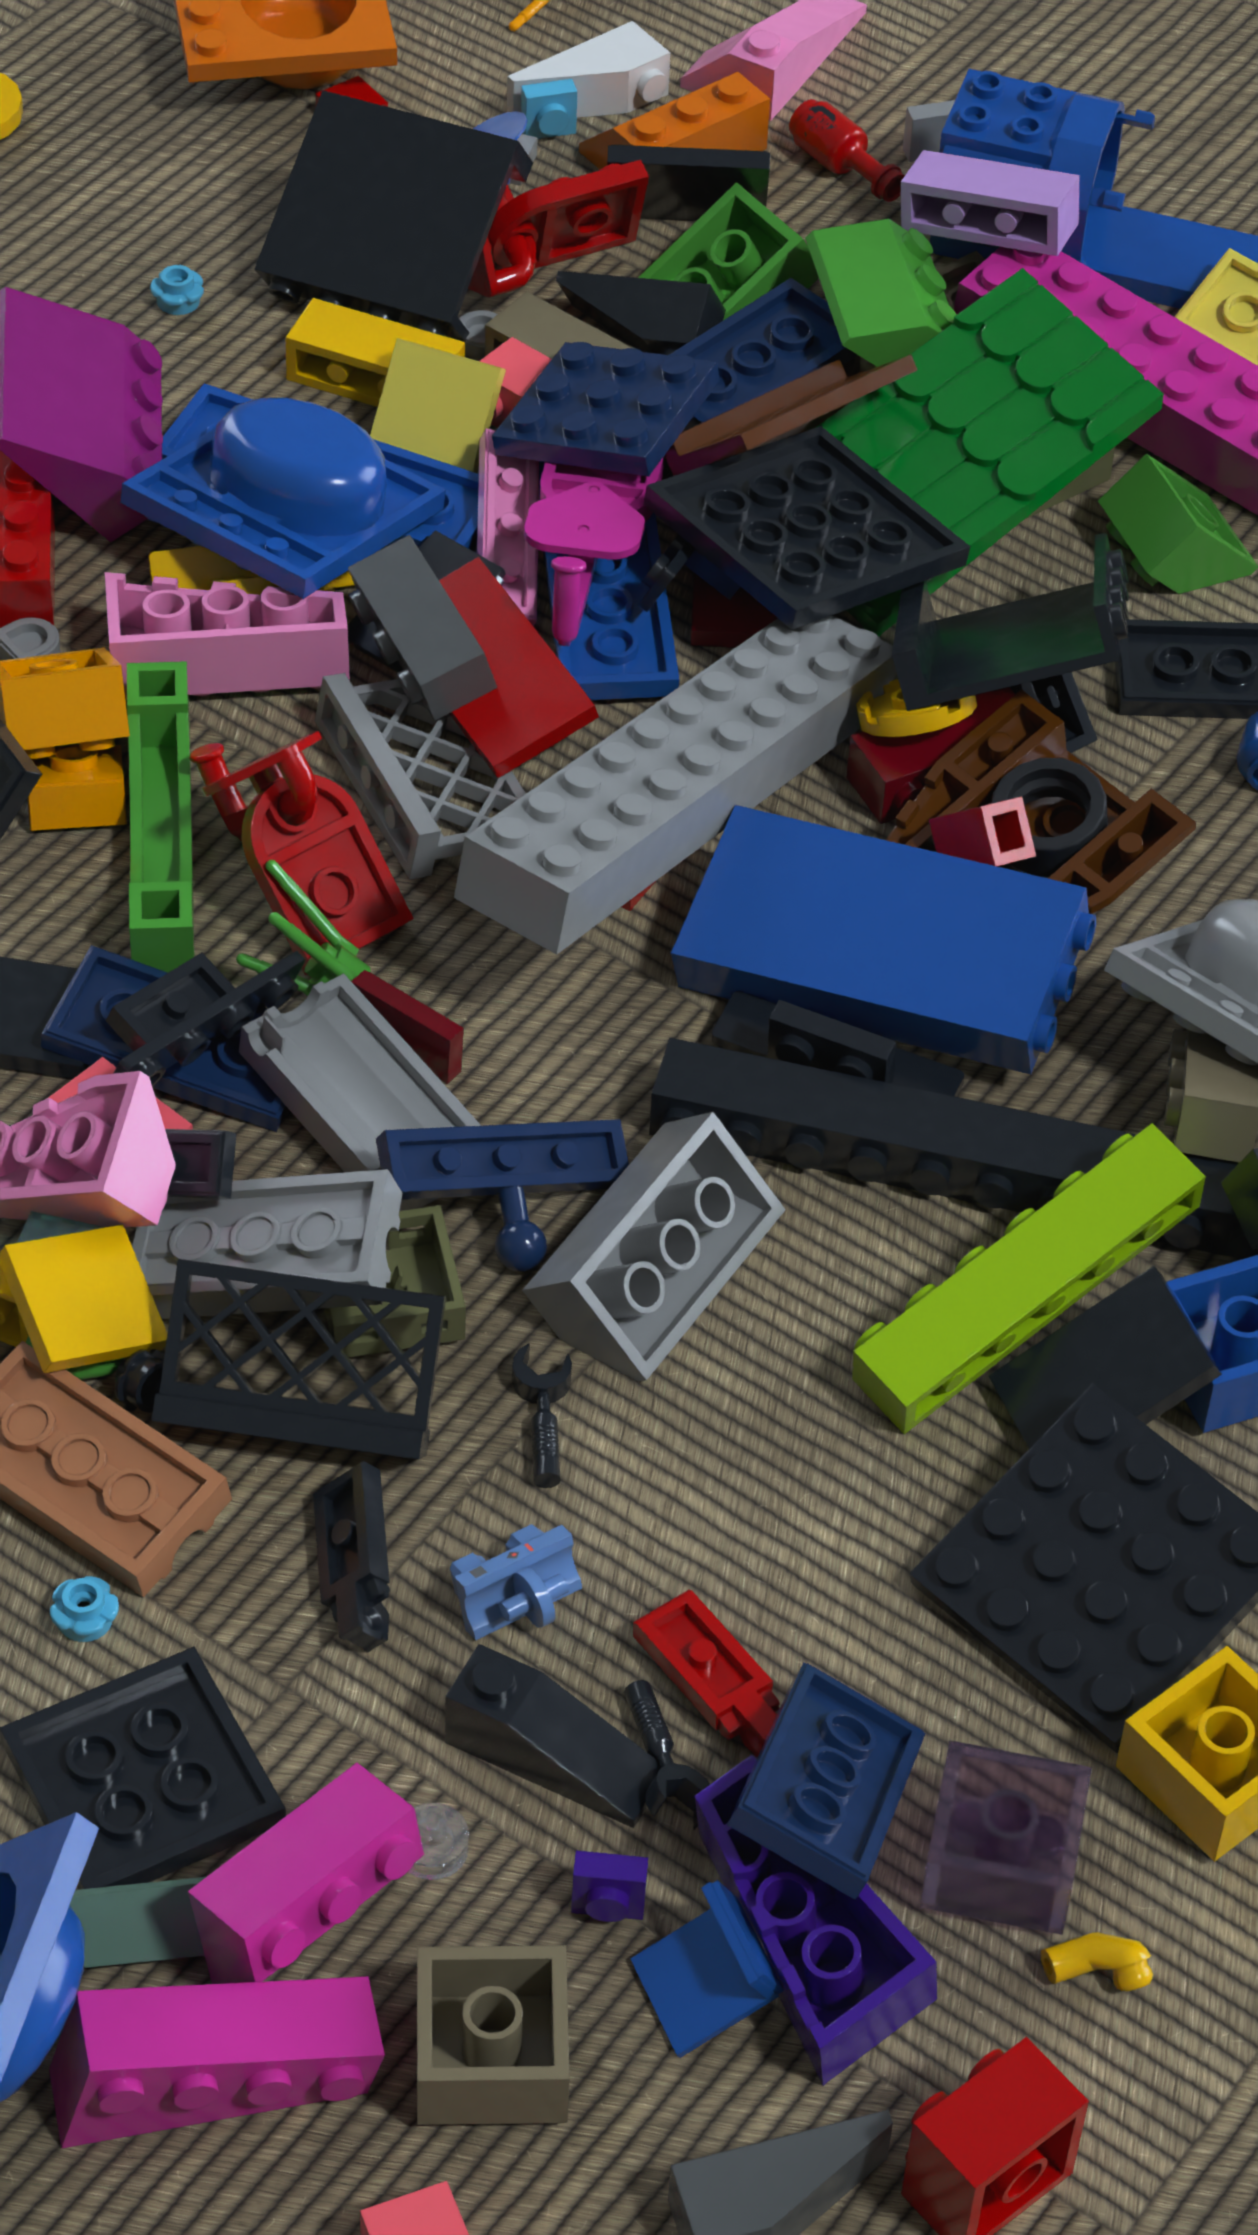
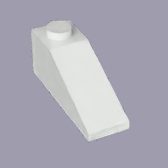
M631 21L507 76V112H521L522 85L573 79L577 89V118L629 113L668 95L670 52L636 23Z

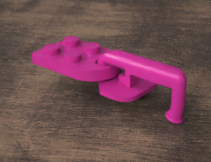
M665 455L650 476L545 462L540 480V501L533 503L529 508L524 526V537L529 545L538 550L568 554V557H557L551 561V567L555 570L552 632L560 646H570L571 642L578 635L598 558L609 560L623 559L632 556L640 548L645 523L653 513L643 505L646 488L649 484L661 481L666 463Z

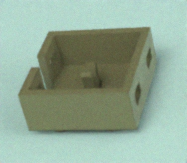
M441 1205L399 1211V1229L423 1226V1228L388 1232L386 1259L391 1276L390 1282L386 1283V1288L446 1296L440 1343L464 1340L466 1332V1306ZM383 1302L381 1305H369V1307L376 1314L390 1303ZM402 1304L382 1319L381 1323L401 1349L411 1348L425 1337L429 1308ZM358 1306L324 1308L328 1331L337 1343L367 1321V1318ZM372 1327L345 1347L343 1351L347 1357L386 1352L390 1351V1349Z

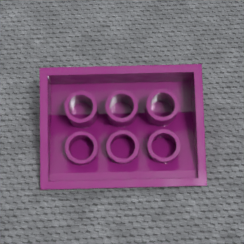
M5 286L0 290V451L108 541L113 542L147 520L143 514L120 503L123 482L162 460L163 399L161 356L151 342L145 339L141 340L123 324Z

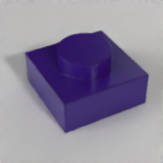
M576 1850L571 1913L586 1914L604 1922H617L625 1918L643 1920L649 1857Z

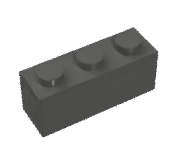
M410 535L348 567L356 587L355 591L348 594L350 602L364 626L374 622L378 628V631L372 633V636L386 663L390 665L396 661L399 662L403 670L396 674L412 705L423 701L435 721L497 688L484 651Z

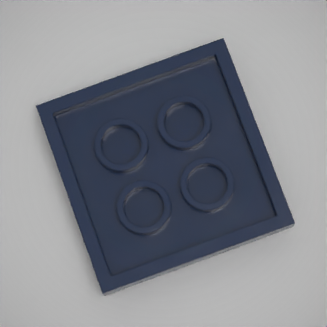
M565 342L492 435L495 454L650 476L720 381L717 361L694 359L688 355L670 356L647 353L635 348L616 349L592 346L587 342Z

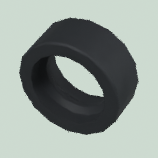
M1038 758L1019 764L1002 777L992 795V803L1022 796L1024 806L1031 801L1044 797H1062L1077 803L1085 810L1084 822L1073 831L1057 837H1037L1032 835L1036 856L1010 863L1016 869L1035 876H1051L1108 825L1107 799L1099 779L1084 765L1064 758Z

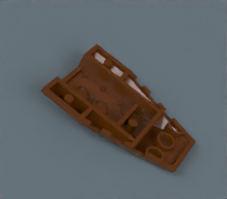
M1021 689L935 762L924 777L925 786L914 801L908 800L896 816V826L886 840L936 852L929 819L992 804L993 792L1002 777L1019 764L1038 758H1064L1084 765L1099 779L1107 799L1108 825L1051 876L1039 877L1086 887L1089 913L1093 914L1110 905L1196 829V822L1152 788L1136 802L1067 751L1064 721ZM1044 797L1025 805L1031 835L1037 837H1057L1069 833L1085 820V810L1077 803L1062 797ZM1010 863L997 866L1001 868L1026 873L1024 871L1016 869Z

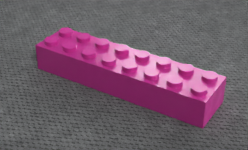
M999 247L959 282L953 309L956 314H959L1024 268L1038 281L1040 286L1043 285L1071 310L1073 316L1080 318L1108 344L1110 349L1113 348L1144 376L1145 380H1149L1164 394L1162 409L1127 438L1258 515V366L1062 251L1058 256Z

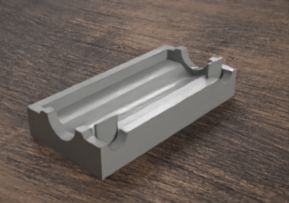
M344 973L326 983L321 981L313 985L308 997L292 1011L280 1013L273 1006L265 1010L261 1017L241 1028L239 1053L344 1172L381 1170L376 1138L384 1130L481 1126ZM438 1198L401 1200L399 1211L422 1208Z
M388 1169L236 1180L232 1182L231 1199L167 1197V1202L161 1212L158 1225L136 1227L132 1247L162 1319L170 1318L178 1259L386 1288V1283L390 1282L391 1276L386 1259V1238L388 1232L399 1231V1210L403 1193ZM192 1275L189 1304L198 1316L217 1315L234 1302L218 1278ZM231 1280L242 1295L257 1285ZM268 1286L248 1302L255 1313L300 1310L282 1287ZM298 1290L308 1304L324 1294ZM335 1295L318 1309L357 1305L351 1297ZM364 1299L368 1305L383 1304L381 1301ZM239 1308L233 1314H243V1312Z

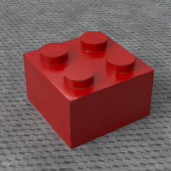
M1027 2036L1005 2053L1001 2049L989 2052L971 2070L966 2083L950 2095H947L944 2091L932 2095L913 2115L909 2149L905 2156L906 2167L901 2195L938 2235H994L1073 2173L1089 2100Z

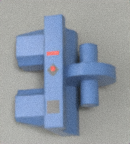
M531 1524L512 1533L510 1539L505 1544L507 1551L486 1561L482 1556L471 1553L452 1562L450 1572L455 1593L459 1598L465 1630L475 1640H478L525 1616L538 1628L554 1622L556 1616L553 1602L582 1589L581 1578L572 1557V1547L574 1544L572 1534L563 1525L544 1533Z

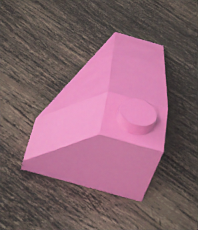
M799 0L705 51L682 76L680 87L693 92L735 72H739L770 98L769 121H771L865 15L867 4L856 0Z
M141 1071L95 1075L78 1083V1094L57 1103L51 1098H47L34 1104L33 1115L9 1126L0 1121V1218L100 1228L122 1224L124 1228L158 1225L161 1212L167 1202V1193L176 1164L149 1076Z

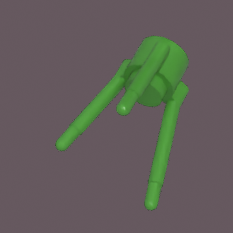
M268 860L266 869L328 940V942L320 946L279 913L272 912L269 915L268 919L272 925L311 956L304 972L312 978L308 980L297 975L295 982L298 984L297 990L308 996L312 986L321 981L326 983L343 973L352 981L364 970L370 972L371 967L356 957L359 949L336 930L275 860ZM240 953L236 957L239 965L258 974L272 966L268 962L261 961L244 953Z

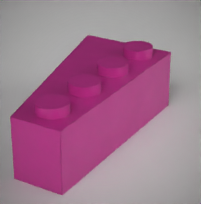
M369 1976L78 1991L49 2067L61 2149L322 2101H343L357 2095L367 2094L385 2056Z

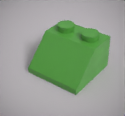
M1147 453L1098 500L1110 518V521L1106 524L1107 530L1123 547L1132 550L1136 557L1131 561V565L1152 586L1161 582L1178 594L1249 576L1258 569L1257 563L1209 495Z

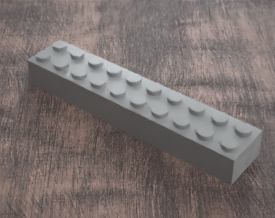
M833 615L793 630L777 618L466 835L454 898L557 955L725 829L735 805L753 809L859 730L861 726L856 708L857 702L868 691H871L873 694V699L883 695V686L889 684V681L894 680L896 669L892 658L893 646L882 641L875 633L859 629Z

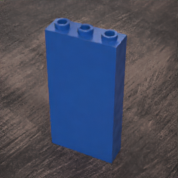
M735 805L671 951V957L678 987L729 1000L735 991H741L775 1004L782 1000L893 1041L1031 1075L1039 1053H1049L1053 1045L1057 1029V1017L1054 1014L1059 1001L1068 1002L1073 993L1077 976V967L1074 965L1079 950L1088 951L1091 946L1096 928V915L1089 913L1086 887Z

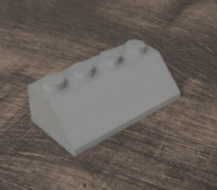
M714 1112L667 1122L662 1125L522 1291L560 1340L638 1382L646 1381L786 1209Z

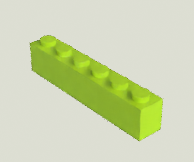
M1153 1123L1134 1137L1131 1134L1121 1136L1106 1150L1102 1157V1162L1086 1174L1082 1171H1076L1068 1176L1058 1186L1052 1200L1037 1211L1033 1208H1028L1017 1215L1007 1226L1004 1236L988 1249L984 1246H978L971 1250L958 1263L955 1268V1274L938 1287L934 1284H928L921 1288L908 1301L905 1306V1312L887 1326L884 1322H879L865 1331L854 1346L852 1380L905 1435L1199 1208L1206 1176Z

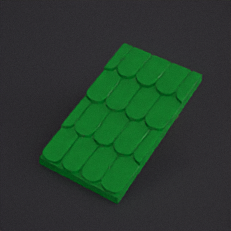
M1022 268L954 316L952 325L912 352L911 355L917 371L853 400L817 427L822 426L970 545L967 566L1023 520L1110 480L1115 446L1162 409L1164 394L1149 380H1145L1144 376L1113 348L1110 349L1108 344L1080 318L1073 316L1071 310L1043 285L1040 286L1038 281ZM966 566L926 580L929 594L934 593ZM901 590L847 609V611L866 630L880 636L897 622Z

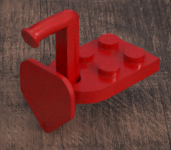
M641 159L622 165L617 163L610 164L599 171L574 178L561 177L548 185L531 189L515 198L507 184L468 289L488 298L512 292L525 286L532 278L536 268L636 241L649 175ZM493 258L503 269L495 270Z
M319 730L299 738L232 773L229 772L223 759L224 746L222 744L211 743L192 751L189 759L191 762L196 763L206 785L202 789L206 797L211 795L228 831L242 841L247 862L272 912L279 913L318 945L321 946L328 942L266 869V863L271 859L275 860L288 876L296 882L336 930L358 949L414 919L355 801L337 783L313 774L302 750L323 739ZM249 777L257 795L246 806L236 783ZM286 937L292 951H298L306 959L301 969L305 976L308 975L304 970L311 956Z

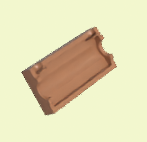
M21 1341L1 1362L0 1499L144 1598L161 1578L165 1579L172 1571L174 1556L184 1540L197 1530H202L206 1533L213 1526L215 1518L232 1500L227 1478L67 1370L43 1373L34 1348L24 1341Z

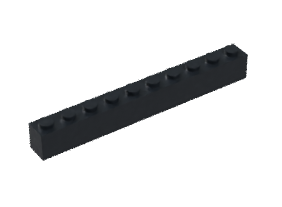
M670 1037L651 1094L649 1135H655L664 1123L714 1112L746 1156L759 1157L792 1164L802 1169L821 1170L854 1177L864 1182H878L916 1190L926 1195H940L978 1203L988 1208H1001L1020 1213L1028 1208H1033L1035 1211L1039 1210L1053 1199L1056 1189L1068 1176L1076 1171H1082L1086 1174L1102 1162L1104 1153L1118 1138L1125 1134H1131L1133 1137L1137 1135ZM1183 1153L1206 1176L1200 1207L1156 1241L1172 1244L1179 1248H1192L1235 1257L1238 1260L1258 1255V1249H1251L1221 1184L1240 1162Z

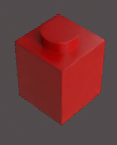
M1022 796L929 819L935 849L938 853L993 866H1001L1036 856Z

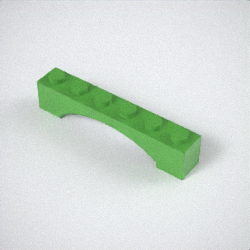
M187 661L127 663V714L130 734L128 736L130 785L129 933L131 960L169 973L195 957L191 762L189 759L190 716Z

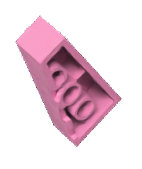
M105 572L109 649L112 656L122 667L125 699H127V663L187 661L188 695L194 696L244 691L267 692L275 689L306 687L321 689L323 676L345 673L350 681L348 627L343 592L317 590L302 599L281 587L267 586L261 595L247 594L244 590L236 587V583L213 581L210 590L178 588V578L154 576L152 585L126 583V574Z

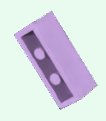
M923 150L901 180V227L907 231L910 228H914L922 234L1058 256L1079 224V175Z

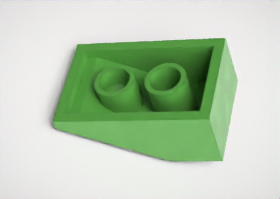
M737 182L638 277L710 284L726 309L723 320L789 278H793L807 289L819 279L811 253L804 239Z

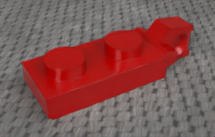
M687 1590L634 1621L633 1637L715 1731L719 1729L721 1735L728 1740L740 1735L743 1744L758 1757L777 1714L775 1712L780 1709V1702L772 1691L773 1680L692 1590Z

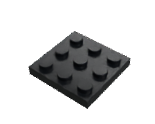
M195 1646L0 1727L1 1743L44 1825L77 1812L99 1827L77 1884L78 1890L152 1882L265 1833L286 1817L284 1804Z

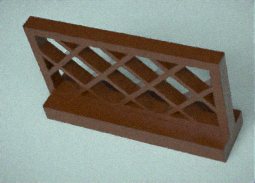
M910 354L847 377L840 359L682 431L665 454V458L673 476L808 431L816 428L853 400L917 371V367Z

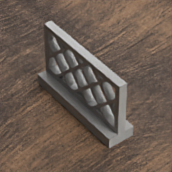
M345 673L323 676L315 722L409 879L431 876L434 862L437 859L462 855L465 836L491 819L488 816L493 808L502 811L526 794L512 771L497 778L472 744L467 749L441 739L440 736L444 730L466 736L449 714L434 721L423 702L420 701L412 705L398 679L352 686ZM379 704L395 710V713L391 719L369 712L365 706ZM408 715L435 726L430 734L401 724V722ZM391 739H394L420 750L416 757L412 758L391 750L388 743ZM429 754H433L459 765L455 772L451 773L427 764L425 761ZM470 768L493 777L496 784L493 788L464 778ZM417 778L441 787L444 790L440 797L437 798L416 790L412 782ZM456 793L483 803V806L479 813H476L449 801L453 794ZM439 818L466 827L469 830L465 833L443 836L437 821Z

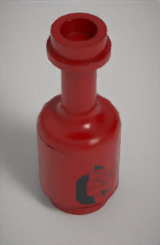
M810 99L803 102L794 111L789 122V132L793 135L795 144L835 174H845L854 169L872 183L871 193L878 199L892 202L901 195V180L905 175L897 165L888 164L884 166L866 152L868 138L866 132L860 126L826 101L818 102L815 99Z

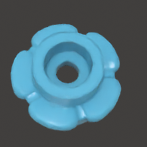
M172 265L161 271L159 278L152 280L150 290L152 295L156 297L157 305L162 311L172 315H184L194 311L199 306L200 298L204 293V288L202 287L203 279L197 272L186 266Z
M86 1576L75 1580L69 1579L61 1583L53 1592L52 1600L55 1603L50 1607V1616L53 1623L67 1638L78 1642L93 1641L105 1635L110 1629L113 1620L118 1614V1598L114 1594H110L109 1584L100 1578ZM86 1601L90 1603L86 1607L77 1606L80 1602Z

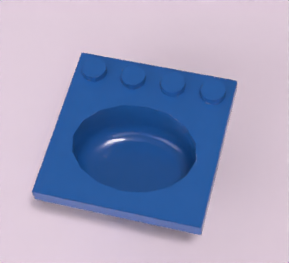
M259 398L234 406L218 422L215 429L123 482L120 503L143 514L147 519L160 523L181 534L194 544L203 546L234 562L238 567L249 570L304 599L348 571L349 566L376 553L443 510L446 490L386 460L381 449L368 432L339 412L312 402L291 398Z
M77 1812L0 1844V2103L15 2094L33 2075L58 2039L75 2003L84 1972L85 1932L70 1902L99 1827Z

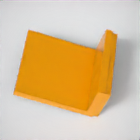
M68 745L56 748V754L52 756L31 759L42 773V776L27 798L31 831L127 824L121 745L97 751L79 750V745Z

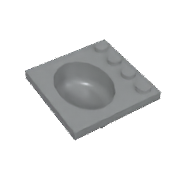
M1224 900L1214 906L1203 920L1113 949L1104 971L1121 980V987L1124 991L1140 1000L1159 1003L1174 1012L1173 1019L1182 1027L1197 1033H1208L1225 1043L1226 1052L1233 1058L1246 1064L1258 1065V900Z

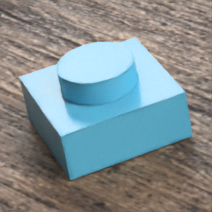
M573 79L521 86V113H524L528 120L523 134L538 137V139L576 134L577 89Z

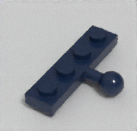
M620 1119L384 1130L376 1138L381 1170H389L403 1193L401 1200L498 1195L504 1226L497 1234L495 1251L499 1261L506 1268L517 1272H525L537 1267L544 1259L547 1251V1241L543 1231L536 1224L529 1221L524 1193L609 1189L629 1165Z

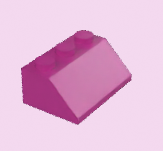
M356 1762L188 1891L212 1984L263 1982L279 1968H284L293 1963L307 1946L334 1925L349 1919L362 1903L389 1882L404 1876L414 1863L424 1856L414 1807Z

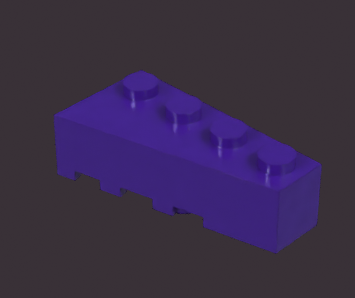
M750 1755L695 1795L699 1835L724 1886L738 1897L784 1989L779 1994V1998L824 2086L937 2000V1962L867 1883L856 1900L727 1825L756 1762L754 1756Z

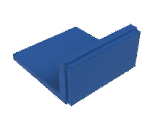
M718 1880L714 1883L709 1882L701 1887L711 1909L630 1958L679 2058L780 1997L779 1994L784 1991L738 1897Z

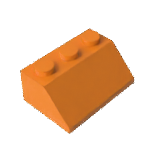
M735 72L579 143V152L598 169L607 166L608 145L764 151L767 149L770 98L739 72Z

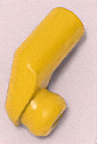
M1094 1932L1041 1950L1042 1966L1052 1984H1057L1095 1970H1112L1114 1985L1121 1991H1132L1149 1985L1153 1979L1152 1969L1147 1962L1151 1955L1147 1948L1137 1940Z

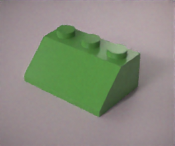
M888 218L813 230L805 237L842 345L873 365L880 366L910 355L953 324L954 316L957 314L949 306L944 293L946 283L936 270L931 258L933 248L927 238L918 230L910 228L907 231Z

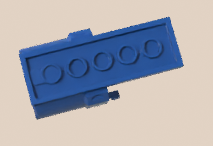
M968 69L941 132L939 153L1079 175V224L1061 250L1063 253L1148 302L1179 309L1183 307L1229 248L1258 263L1257 235L1125 207L1123 204L1126 194L1112 191L1118 165L1123 124L1153 130L1155 124V115L1153 113L1137 109L1135 116L1125 114L1124 103L1121 101L1056 88L1047 83H1033L1001 76L992 71ZM930 235V244L934 254L956 259L974 251H977L987 259L999 248V246Z

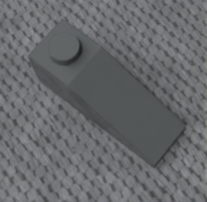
M889 2110L671 2165L668 2203L679 2235H800L887 2159L893 2126Z

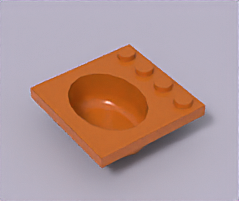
M173 0L189 83L261 77L284 88L313 89L332 84L348 73L350 69L397 65V45L386 0Z

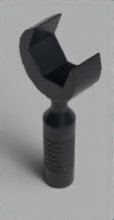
M530 1343L520 1348L513 1358L512 1384L515 1392L522 1399L537 1404V1412L531 1419L534 1484L538 1487L552 1488L560 1483L561 1478L558 1420L550 1411V1403L563 1398L570 1389L572 1362L569 1354H567L561 1371L538 1375L527 1366Z
M645 1680L632 1682L625 1688L626 1700L647 1753L658 1760L661 1767L647 1788L645 1795L646 1805L655 1817L666 1797H676L693 1811V1830L698 1827L695 1795L709 1786L710 1783L697 1770L687 1765L673 1762L671 1753L674 1742L662 1716L651 1684Z

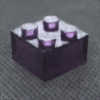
M949 1740L926 1863L920 1908L1063 1935L1073 1887L1092 1767Z

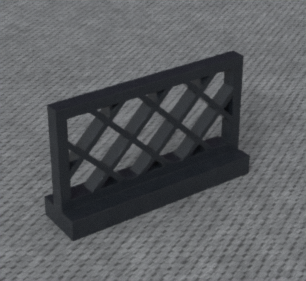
M178 1259L160 1391L155 1394L151 1421L421 1459L427 1456L430 1436L428 1425L446 1296ZM192 1275L218 1278L234 1300L232 1304L205 1324L189 1304ZM231 1280L257 1285L242 1295ZM268 1286L284 1288L301 1310L272 1333H270L248 1303ZM298 1290L324 1294L308 1304ZM335 1295L351 1297L367 1318L365 1323L338 1343L314 1312ZM364 1299L388 1302L390 1304L375 1314ZM402 1304L429 1308L425 1337L406 1352H403L381 1323V1320ZM240 1308L263 1340L233 1362L210 1330ZM187 1317L196 1331L184 1339ZM307 1318L329 1347V1350L299 1372L276 1340ZM373 1327L396 1359L365 1381L343 1349ZM202 1337L225 1369L205 1384L178 1381L182 1352ZM267 1347L271 1349L291 1376V1379L271 1394L255 1392L239 1371L240 1367ZM423 1349L419 1373L409 1359ZM334 1356L358 1386L357 1389L337 1404L322 1402L305 1380L307 1376ZM401 1365L418 1387L414 1414L388 1411L371 1389ZM231 1375L241 1390L218 1387L217 1385ZM297 1385L307 1399L282 1395ZM364 1394L374 1409L350 1406L349 1404Z

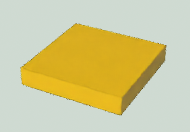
M123 1224L8 1244L1 1250L0 1265L43 1373L126 1358L141 1349L148 1352L152 1349L162 1351L166 1346V1328Z

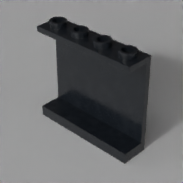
M322 90L254 270L269 286L268 292L281 300L298 303L300 297L308 300L316 298L465 342L470 332L457 316L508 180L510 178L526 182L533 161L517 140Z
M1106 533L1095 535L1094 582L936 620L926 580L901 589L892 658L907 711L1120 661V640L1129 638L1126 620L1129 619L1126 601H1129L1126 587L1129 580L1122 550H1110Z

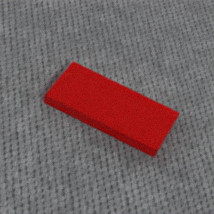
M479 556L439 580L484 651L497 685L496 689L452 711L449 715L497 778H500L599 718L594 703Z

